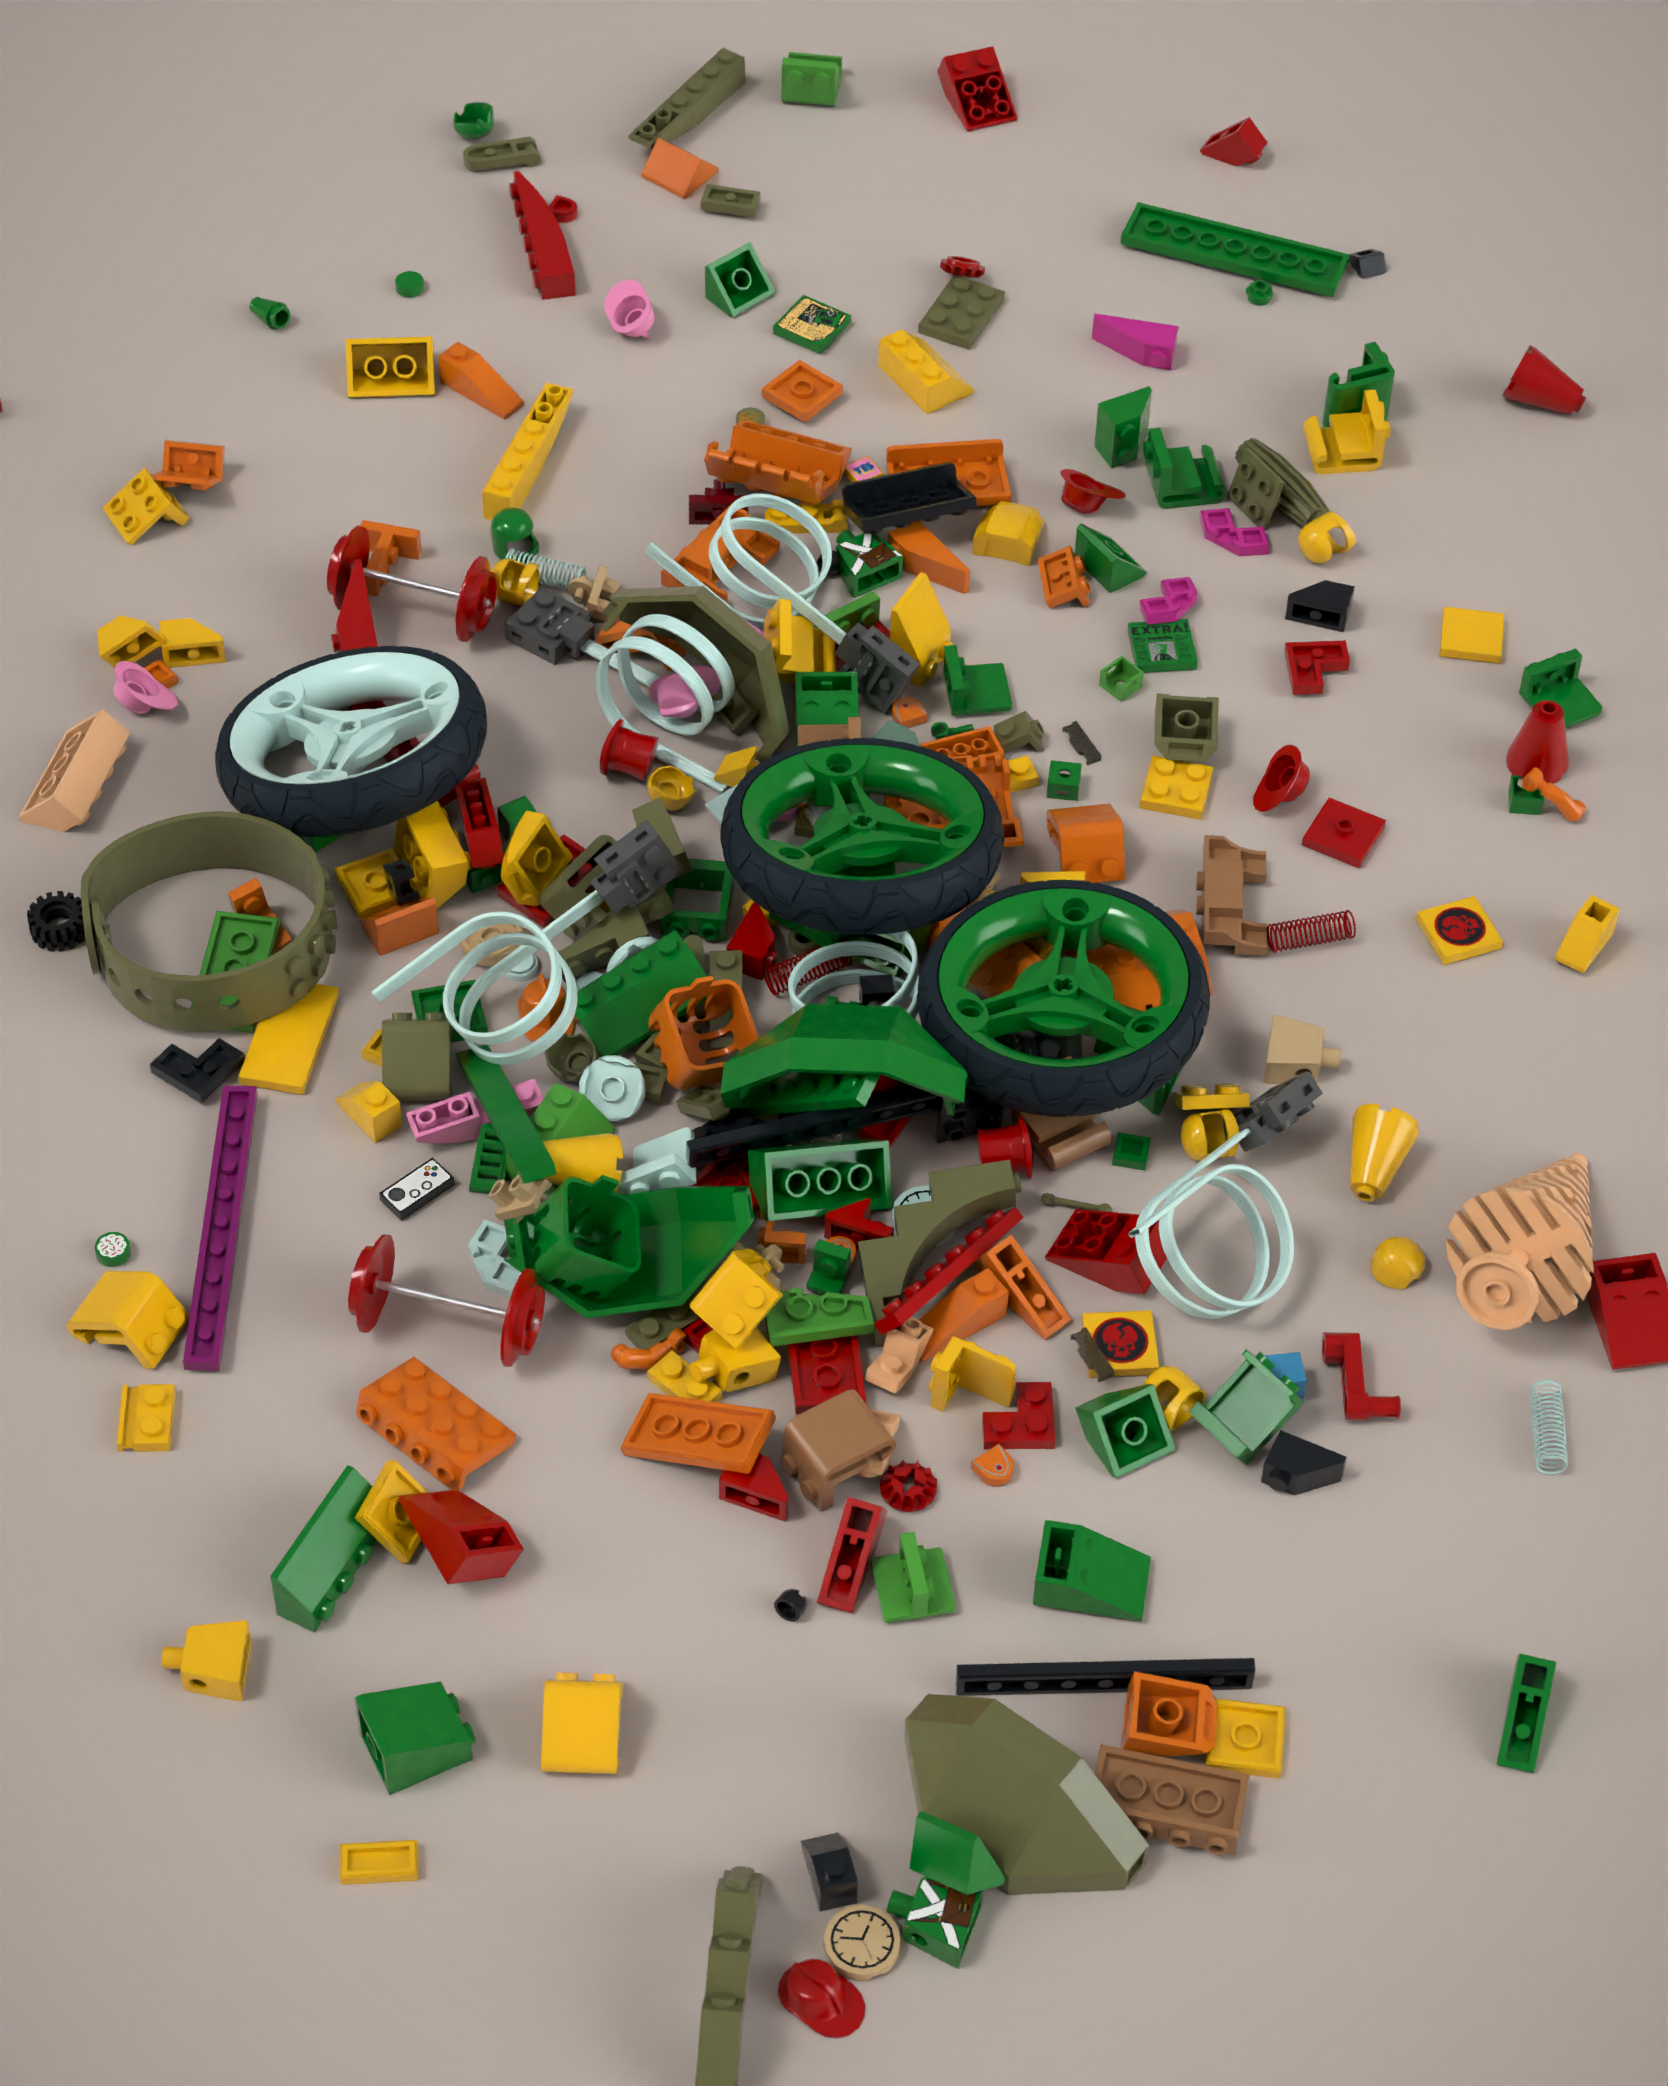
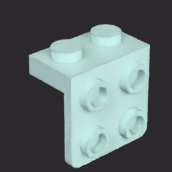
M684 1127L636 1146L633 1150V1168L622 1172L618 1188L625 1194L696 1184V1167L691 1168L686 1160V1141L694 1139V1132L689 1127Z

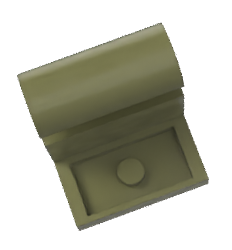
M601 835L596 838L541 892L539 897L540 904L554 920L588 896L585 890L592 884L590 881L603 872L594 858L617 842L613 837ZM585 863L591 864L592 870L575 887H570L568 879ZM598 905L565 929L563 933L577 941L593 929L607 914Z
M445 1012L425 1013V1019H412V1013H392V1019L382 1021V1084L399 1101H443L451 1098V1033L453 1032V1026L448 1019H445Z

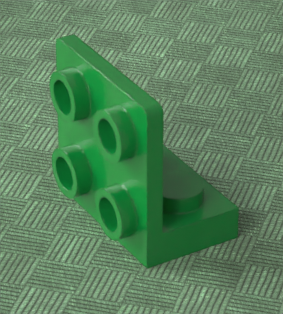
M956 645L944 646L943 676L951 716L1012 710V701L1003 663L965 666L964 657L958 656Z

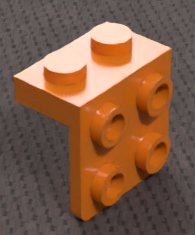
M165 440L163 470L153 473V480L161 481L160 486L178 487V485H185L187 483L190 484V489L194 490L214 488V484L223 481L225 446Z

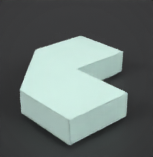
M484 1219L469 1242V1252L483 1287L510 1298L521 1272L504 1261V1255L508 1250L505 1227Z

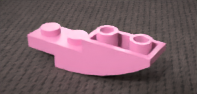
M535 1078L511 1086L528 1117L534 1114L543 1101V1096ZM470 1092L406 1113L416 1142L457 1143L478 1140L481 1124H491L478 1099H473Z

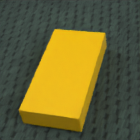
M417 1840L340 1844L341 1885L418 1881Z

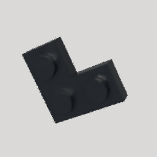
M220 1038L198 1058L171 1044L150 1063L151 1073L198 1102L203 1103L244 1063L245 1054Z

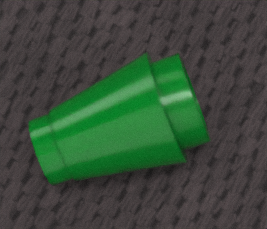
M255 297L251 300L250 311L269 328L282 329L289 323L290 311L284 303Z

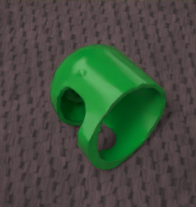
M509 507L499 511L493 517L491 522L493 550L495 555L501 560L505 559L508 553V542L519 541L526 537L533 542L532 548L528 551L529 555L533 554L535 556L538 554L539 544L533 533V521L526 511L516 507Z

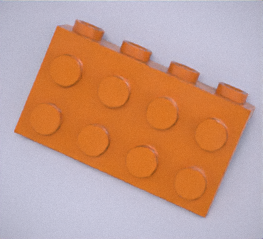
M1001 439L895 445L887 448V475L951 462L956 467L957 480L976 497L977 506H992L1000 501L1011 502V492L1003 458V441Z
M415 1357L407 1360L359 1392L356 1409L358 1418L451 1490H461L464 1487L465 1478L468 1474L515 1443V1432Z

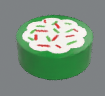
M119 1232L103 1234L97 1239L94 1247L97 1260L102 1265L108 1267H116L125 1263L131 1253L129 1240Z

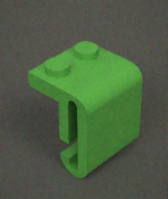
M789 52L788 58H783L782 102L836 106L842 75V56Z

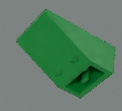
M795 672L796 747H798L797 728L799 725L847 724L848 717H858L857 672Z
M1045 1520L1035 1579L1033 1605L1142 1622L1151 1557L1082 1525Z

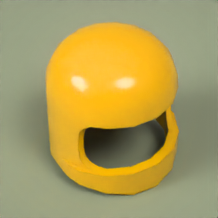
M1330 511L1305 525L1300 530L1298 536V544L1303 555L1311 562L1318 564L1329 561L1334 553H1345L1353 548L1356 543L1355 534L1347 522L1336 513ZM1340 528L1343 531L1346 541L1345 547L1338 545L1329 534L1330 530Z
M506 558L498 561L491 570L497 577L496 599L521 607L538 590L540 576L538 564H524Z
M1228 1108L1195 1113L1186 1117L1181 1126V1142L1188 1157L1193 1160L1202 1161L1226 1142L1223 1119L1228 1140L1239 1133L1236 1118ZM1239 1142L1217 1159L1235 1156Z
M1171 1365L1156 1369L1148 1376L1144 1385H1154L1170 1431L1176 1430L1190 1420L1193 1416L1188 1411L1197 1401L1203 1404L1206 1396L1205 1391L1184 1371ZM1164 1401H1167V1402L1169 1403V1405H1168V1406H1165V1405L1162 1404V1403H1163Z

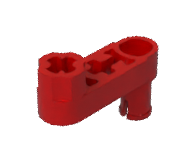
M1323 1332L1322 1361L1324 1363H1340L1345 1420H1368V1417L1400 1418V1396H1368V1393H1365L1360 1334Z

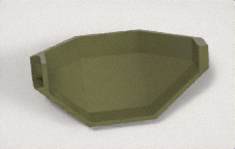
M704 586L619 589L609 596L611 601L603 611L605 613L604 616L608 619L601 627L605 632L620 621L633 625L637 620L646 615L663 614L683 621L704 635L723 655L732 671L736 686L758 711V715L752 720V724L764 745L757 752L756 760L762 763L774 756L791 733L772 646L765 637ZM646 626L641 628L675 640L704 666L712 667L695 647L676 634L659 627Z
M927 1694L905 1719L904 1740L918 1814L920 1811H923L979 1836L1006 1877L1004 1884L997 1888L1007 1895L1125 1890L1146 1864L1149 1849L1148 1842L1084 1759L994 1698Z

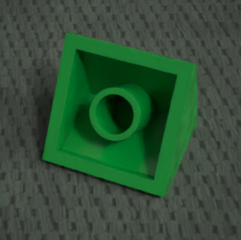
M751 242L705 266V298L729 317L741 313L776 293Z
M1081 523L1079 524L1076 531L1075 554L1076 556L1081 555L1083 557L1087 571L1109 593L1145 576L1147 571L1111 537Z
M920 1811L916 1817L909 1869L966 1895L1004 1884L1006 1877L979 1836Z

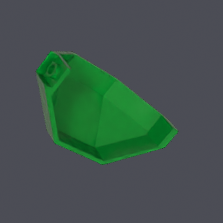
M806 1004L724 1063L721 1097L725 1108H739L741 1090L791 1072L884 1075L943 1097L947 1115L954 1116L955 1103L960 1104L965 1100L966 1085H968L969 1077L967 1070L902 1007Z
M679 1186L623 1194L629 1197L639 1210L641 1266L614 1293L602 1300L593 1299L589 1292L581 1295L575 1293L571 1286L567 1289L561 1288L555 1284L554 1280L545 1282L538 1277L534 1264L537 1260L534 1256V1246L536 1244L534 1239V1228L536 1227L534 1223L535 1212L504 1220L509 1255L504 1261L521 1273L525 1268L534 1269L538 1285L543 1286L545 1290L585 1318L681 1306L754 1222L750 1187ZM579 1204L568 1214L569 1233L572 1231L575 1220L589 1206L588 1204ZM597 1210L583 1223L580 1230L583 1238L589 1239L593 1225L607 1211ZM621 1233L613 1241L602 1246L588 1245L574 1240V1244L581 1250L593 1254H602L619 1241Z

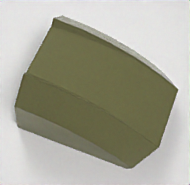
M1157 693L1154 744L1165 759L1204 762L1217 750L1219 697H1186Z

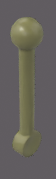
M1043 1193L1041 1198L1042 1203L1049 1205L1055 1203L1085 1210L1112 1211L1107 1203L1095 1205L1055 1197V1195L1050 1193Z

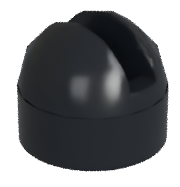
M832 550V560L827 575L840 573L839 560L834 550ZM822 554L816 561L820 573L823 563Z
M785 1590L774 1602L776 1612L787 1621H797L807 1606L806 1598L799 1595V1590Z

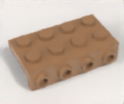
M1100 1745L1095 1775L1145 1840L1153 1838L1168 1841L1176 1847L1192 1846L1206 1849L1215 1855H1235L1249 1774Z

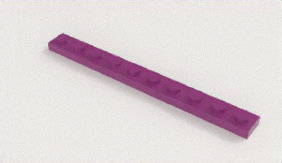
M223 1086L183 1357L184 1370L220 1371L258 1098L257 1086Z

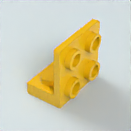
M145 467L103 507V510L124 540L130 545L134 544L161 517L168 522L173 519L181 526L190 519L169 488L160 486L161 481L153 480V474Z

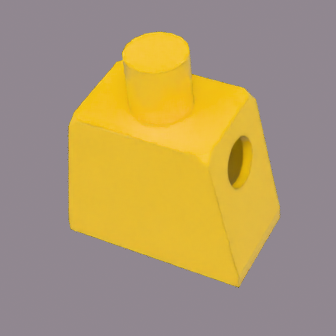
M757 1327L740 1348L737 1349L715 1330H712L702 1338L698 1354L699 1360L690 1364V1370L696 1381L701 1382L712 1377L722 1391L731 1392L774 1381L781 1356Z
M241 1620L190 1626L186 1632L184 1647H163L162 1668L181 1669L183 1688L189 1692L242 1701L252 1640L248 1621Z

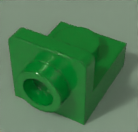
M818 1239L813 1249V1271L806 1283L807 1290L821 1295L826 1292L841 1294L850 1275L851 1249Z

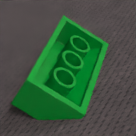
M674 930L578 990L577 1007L573 1019L583 1034L596 1045L600 1057L619 1055L656 1032L649 1030L648 1020L652 1011L670 990L690 986L696 978L707 976L690 948L677 931ZM708 996L703 997L697 1005L704 1002ZM691 999L686 1000L678 1009L677 1018L687 1012V1005Z
M864 1138L748 1150L750 1186L765 1221L823 1216L827 1212L866 1198L872 1199L871 1210L893 1208L889 1140Z
M349 1465L341 1473L270 1576L277 1615L314 1633L322 1621L326 1622L329 1620L334 1611L335 1602L341 1593L345 1594L348 1592L353 1583L354 1574L360 1565L364 1566L367 1564L372 1555L373 1546L377 1542V1539L355 1519L372 1485L355 1468Z

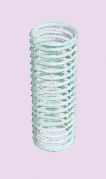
M510 549L506 555V558L509 556V559H511L513 554V560L516 561V556L519 552L518 562H520L523 554L522 563H525V558L528 555L526 564H529L531 556V563H534L537 557L536 564H538L541 558L539 582L551 587L554 586L555 588L568 590V576L571 567L570 581L573 579L576 567L577 573L575 578H579L580 573L583 576V569L584 576H586L585 567H579L578 565L574 567V564H565L564 561L562 563L560 560L556 562L555 559L552 560L551 558L547 560V557L529 555L528 552L525 554L524 551L520 552V550L516 552L515 549ZM546 559V564H545V567H544V572H543V575H542V577H541V570H542V567H543V562H544V560ZM550 561V566H549L548 574H547V577H546V579H545V573H546V570H547V565H548V562ZM553 562H555V564H554V569H553V574H552V577H551V579H550L551 568H552ZM559 563V569H558V572H557V577H556V579H555V581H554V575H555V572H556V567H557V564ZM562 564H563L562 576H561V579H560V581H559V574H560V570H561V567H562ZM567 565H568V571H567V574H566V579H565V581H564V583H563V577H564V574H565V569H566V567H567Z
M1542 1380L1534 1383L1529 1390L1535 1467L1544 1474H1558L1568 1468L1562 1387L1555 1381ZM1543 1384H1554L1559 1387L1558 1389L1552 1386H1545L1533 1391L1535 1387ZM1542 1389H1555L1559 1391L1558 1393L1554 1391H1544L1536 1395L1534 1394L1535 1392ZM1545 1393H1553V1394H1555V1395H1553V1396H1543V1397L1538 1396V1395L1545 1394ZM1555 1398L1554 1400H1546V1401L1540 1400V1399ZM1543 1403H1556L1554 1405H1540ZM1549 1407H1554V1408H1556V1409H1553V1410H1541L1542 1408H1549ZM1555 1412V1414L1544 1415L1541 1413ZM1545 1417H1557L1555 1419H1541ZM1550 1421L1557 1422V1423H1554V1424H1542V1423H1544V1422H1550ZM1556 1426L1557 1428L1544 1429L1543 1427ZM1547 1431H1557L1556 1433H1543ZM1546 1436H1559L1556 1438H1543ZM1551 1440H1556V1441H1558V1442H1555V1443H1544L1545 1441H1551ZM1557 1445L1558 1447L1547 1448L1545 1446ZM1548 1450H1559L1558 1452H1551V1453H1550V1452H1544V1451H1548ZM1544 1459H1562L1556 1462L1543 1461ZM1565 1461L1564 1464L1555 1467L1544 1466L1539 1463L1558 1464ZM1565 1465V1468H1563L1562 1470L1553 1472L1545 1471L1539 1468V1466H1541L1546 1469H1557Z

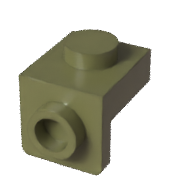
M1027 711L993 725L994 734L1004 754L1028 743H1031L1037 752L1044 749L1042 737L1045 736L1044 729L1037 719L1033 720Z

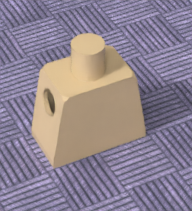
M1273 1014L1263 1083L1281 1084L1307 1071L1311 1073L1317 1083L1320 1066L1340 1068L1342 1049L1323 1047L1325 1030L1322 1027Z

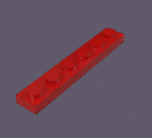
M1017 1207L1004 1213L1001 1209H998L984 1219L987 1225L983 1229L979 1226L964 1237L967 1243L963 1246L958 1244L944 1254L946 1261L943 1264L940 1261L935 1263L923 1273L926 1278L922 1282L916 1280L902 1291L905 1295L904 1298L901 1300L896 1298L881 1309L884 1315L874 1323L881 1335L905 1323L1020 1222L1024 1217Z

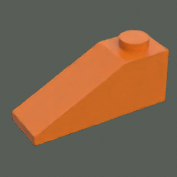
M457 341L438 356L440 382L505 420L524 405L521 397L479 353Z
M920 521L911 522L910 526L896 528L888 532V544L903 555V570L916 576L923 572L931 582L963 594L969 592L970 569Z
M1012 1234L988 1249L972 1263L978 1273L987 1268L992 1271L1009 1291L1008 1307L1044 1340L1072 1320Z
M989 1268L960 1283L919 1319L922 1324L934 1328L932 1336L919 1360L921 1363L935 1356L938 1351H944L953 1336L964 1340L1007 1316L1009 1291Z

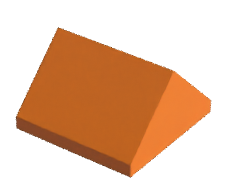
M658 138L641 174L642 178L685 199L718 172V167Z
M420 897L418 900L399 906L395 905L359 919L362 928L379 956L439 934L437 907L434 897Z

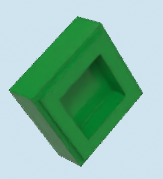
M1118 1132L1112 1165L1145 1171L1151 1137Z

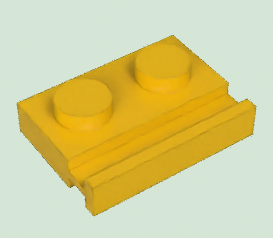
M124 1384L122 1386L117 1435L118 1452H124V1449H134V1452L170 1451L176 1395L174 1384H139L138 1387H128V1384Z

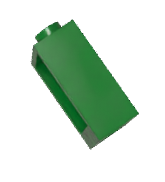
M688 858L693 871L666 883V890L672 904H674L676 888L720 891L722 894L719 913L675 910L661 918L662 935L666 936L676 930L680 937L697 935L705 940L726 941L735 879L731 875L725 861Z

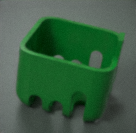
M601 1175L596 1181L590 1183L579 1178L570 1177L537 1207L534 1214V1223L536 1224L534 1228V1239L536 1240L534 1256L537 1260L534 1264L540 1279L545 1282L554 1280L558 1287L567 1289L571 1286L575 1293L584 1295L589 1292L593 1299L602 1300L614 1293L640 1268L639 1210L629 1197L613 1191L619 1185L618 1180ZM579 1204H588L589 1206L575 1220L572 1231L569 1233L568 1214ZM597 1210L607 1211L593 1225L589 1239L583 1238L580 1233L583 1223ZM621 1233L619 1241L602 1254H593L581 1250L574 1244V1240L588 1245L602 1246L613 1241Z

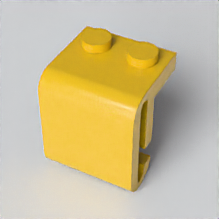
M1364 390L1361 412L1330 414V427L1320 428L1317 415L1308 418L1304 422L1303 432L1313 469L1316 473L1373 471L1380 467L1383 460L1385 440L1390 438L1389 421L1384 420V403L1379 401L1376 390Z
M779 598L772 609L768 610L764 618V637L771 643L779 682L795 684V672H836L835 641L819 628L813 627V623L807 618L791 615V600Z
M741 1249L734 1250L689 1306L700 1318L737 1349L740 1348L783 1294L765 1279V1276L772 1269L771 1265L754 1250Z
M106 1271L73 1314L66 1327L72 1336L87 1344L95 1338L99 1344L126 1345L145 1369H154L189 1321L190 1315L157 1275L147 1271Z
M556 1672L555 1680H545L541 1772L618 1774V1739H620L623 1682L615 1681V1674L593 1673V1681L578 1680V1673Z

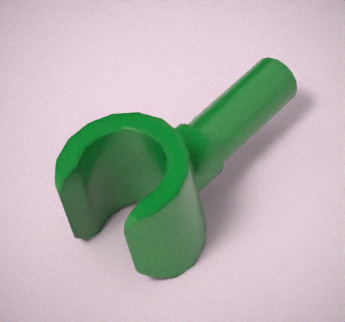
M937 722L931 726V734L936 740L974 730L972 724L949 728L946 723Z

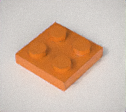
M801 360L795 362L762 388V398L804 423L843 394L842 384Z

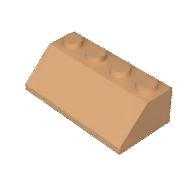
M103 709L68 729L18 819L23 823L62 832L75 825L78 827L83 825L90 816L88 810L91 804L97 801L103 792L101 789L103 782L115 770L113 767L115 760L126 750L125 742L130 732Z

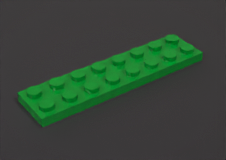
M1140 202L1137 203L1121 234L1120 244L1135 249H1142L1334 297L1350 259V254Z

